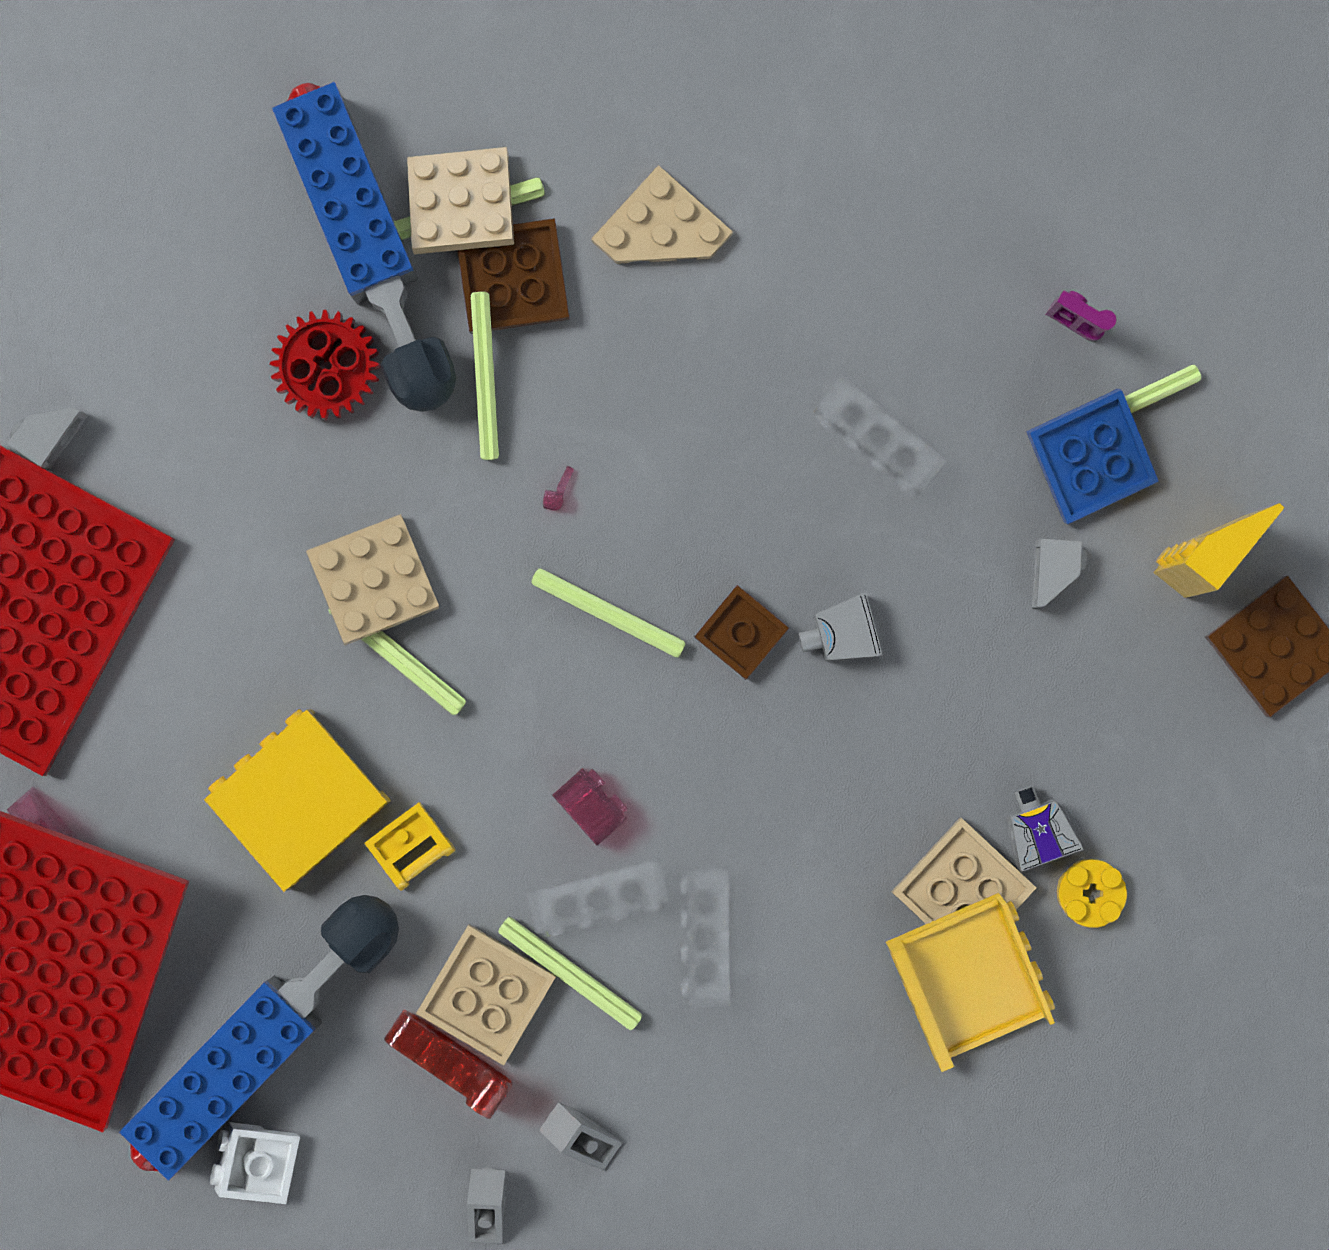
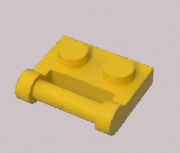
M421 802L411 807L364 843L400 891L410 885V880L444 855L448 857L456 851L453 844L444 835ZM431 836L436 845L400 871L394 863Z

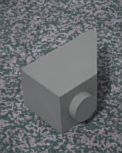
M72 407L26 416L24 420H20L14 425L10 432L11 439L7 444L40 467L51 470L88 415Z
M1040 539L1036 541L1032 608L1046 606L1080 576V570H1085L1087 552L1082 550V541Z
M559 1102L539 1130L561 1153L604 1171L622 1144L617 1137L584 1114Z
M490 1167L482 1169L471 1168L467 1199L469 1242L503 1244L506 1196L505 1170H496Z

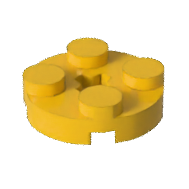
M1083 859L1072 864L1073 866L1069 867L1061 875L1057 884L1058 904L1066 916L1081 926L1091 928L1102 927L1117 920L1127 898L1126 885L1121 873L1108 863L1097 859ZM1094 883L1096 889L1100 890V897H1096L1095 902L1089 903V898L1083 896V890L1089 889L1090 884Z

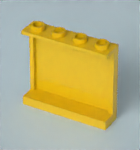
M301 709L295 711L285 720L287 727L279 734L273 731L259 743L262 749L253 757L247 754L233 766L236 771L229 778L226 779L222 776L211 784L208 788L211 793L204 799L283 892L290 890L391 801L383 790H378L318 721L312 709H307L304 712Z
M999 893L886 941L932 1055L941 1072L954 1067L951 1060L952 1057L1044 1017L1050 1025L1055 1023L1050 1012L1055 1009L1052 998L1047 990L1042 992L1039 981L1043 980L1042 973L1036 961L1030 962L1027 952L1032 950L1024 931L1018 932L1015 922L1019 920L1018 913L1011 901L1006 903Z

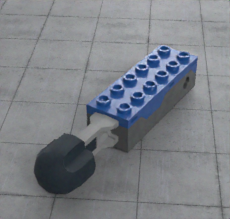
M335 82L323 87L313 83L298 85L292 89L286 102L274 106L272 109L348 293L357 305L369 300L374 309L387 316L399 347L383 358L381 368L397 401L410 410L425 412L437 409L447 402L454 391L456 382L454 365L443 340L436 337L416 340L407 319L404 306L408 292L405 285L418 280V276L398 232L345 101Z
M369 895L352 897L341 904L321 925V936L332 949L327 956L306 977L292 978L283 984L274 975L265 981L124 1126L119 1133L130 1143L131 1159L140 1169L144 1171H159L169 1181L323 1023L312 1011L319 1005L320 988L338 969L346 963L359 973H371L390 953L397 942L399 926L397 916L389 904L378 897Z

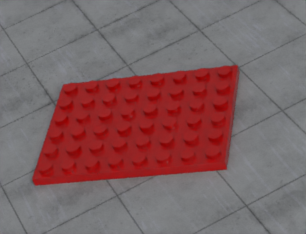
M1 445L0 754L41 776H47L173 545L175 538Z
M0 811V1095L100 1132H104L108 1128L189 880Z

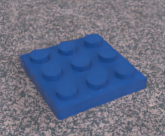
M1115 389L1026 431L1063 522L1066 524L1072 523L1159 482L1121 389Z

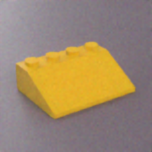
M1278 503L1241 516L1195 538L1183 541L1179 545L1175 544L1172 548L1168 546L1157 558L1156 563L1159 566L1153 573L1184 598L1217 591L1285 507Z

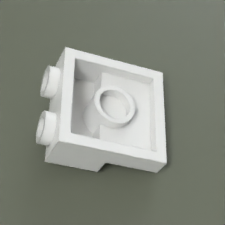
M228 1122L227 1131L221 1130L218 1136L217 1150L222 1151L220 1164L212 1166L210 1184L215 1185L214 1190L219 1197L286 1204L300 1136L297 1133L265 1130L262 1126Z

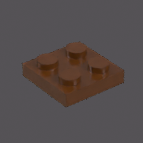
M737 585L694 638L742 678L747 680L789 627Z

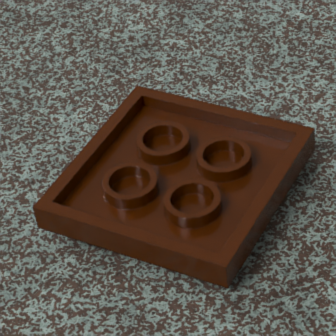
M555 218L513 224V245L458 250L470 334H473L471 294L474 292H488L491 331L570 320Z
M1288 575L1282 577L1205 636L1206 640L1266 717L1274 715L1329 672V628Z

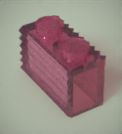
M583 767L553 793L552 796L593 843L598 846L628 819L624 814L628 807L616 794L612 797L608 796L601 788L606 784L605 781L593 768L587 772Z

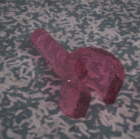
M566 467L556 491L545 490L543 498L544 509L556 511L562 507L564 492L574 472V468Z

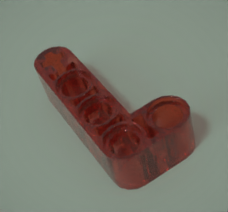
M402 1010L384 1037L385 1042L465 1096L467 1098L466 1104L476 1113L487 1119L492 1118L513 1085L512 1081L504 1074L407 1010Z

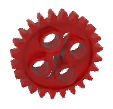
M323 310L321 319H318L313 311H310L308 322H305L299 316L296 317L299 327L295 329L287 324L285 327L290 335L288 337L277 336V339L283 344L282 348L271 349L273 353L279 356V360L269 362L270 366L279 369V372L271 375V379L283 382L276 388V391L279 394L289 392L284 401L288 405L297 401L295 410L298 413H301L308 407L307 413L310 418H314L317 411H320L322 419L327 420L329 411H333L334 415L340 419L341 409L344 407L351 414L354 413L352 403L356 401L364 405L365 402L361 394L364 392L372 395L374 392L367 385L369 382L379 381L371 373V370L381 368L378 362L371 361L372 358L379 355V351L374 348L368 349L374 342L372 336L361 338L366 328L361 325L353 329L355 325L353 317H349L343 323V315L339 311H337L333 319L330 318L327 310ZM318 335H326V346L320 350L313 349V339ZM341 339V345L333 352L336 341ZM349 351L356 353V361L353 365L349 367L341 366L340 359L344 353ZM321 360L324 362L329 360L332 367L330 370L326 368L322 370L319 362ZM302 363L309 364V374L303 379L296 378V367ZM317 379L316 387L314 390L309 391L310 384ZM330 380L338 381V391L332 396L324 395V385Z

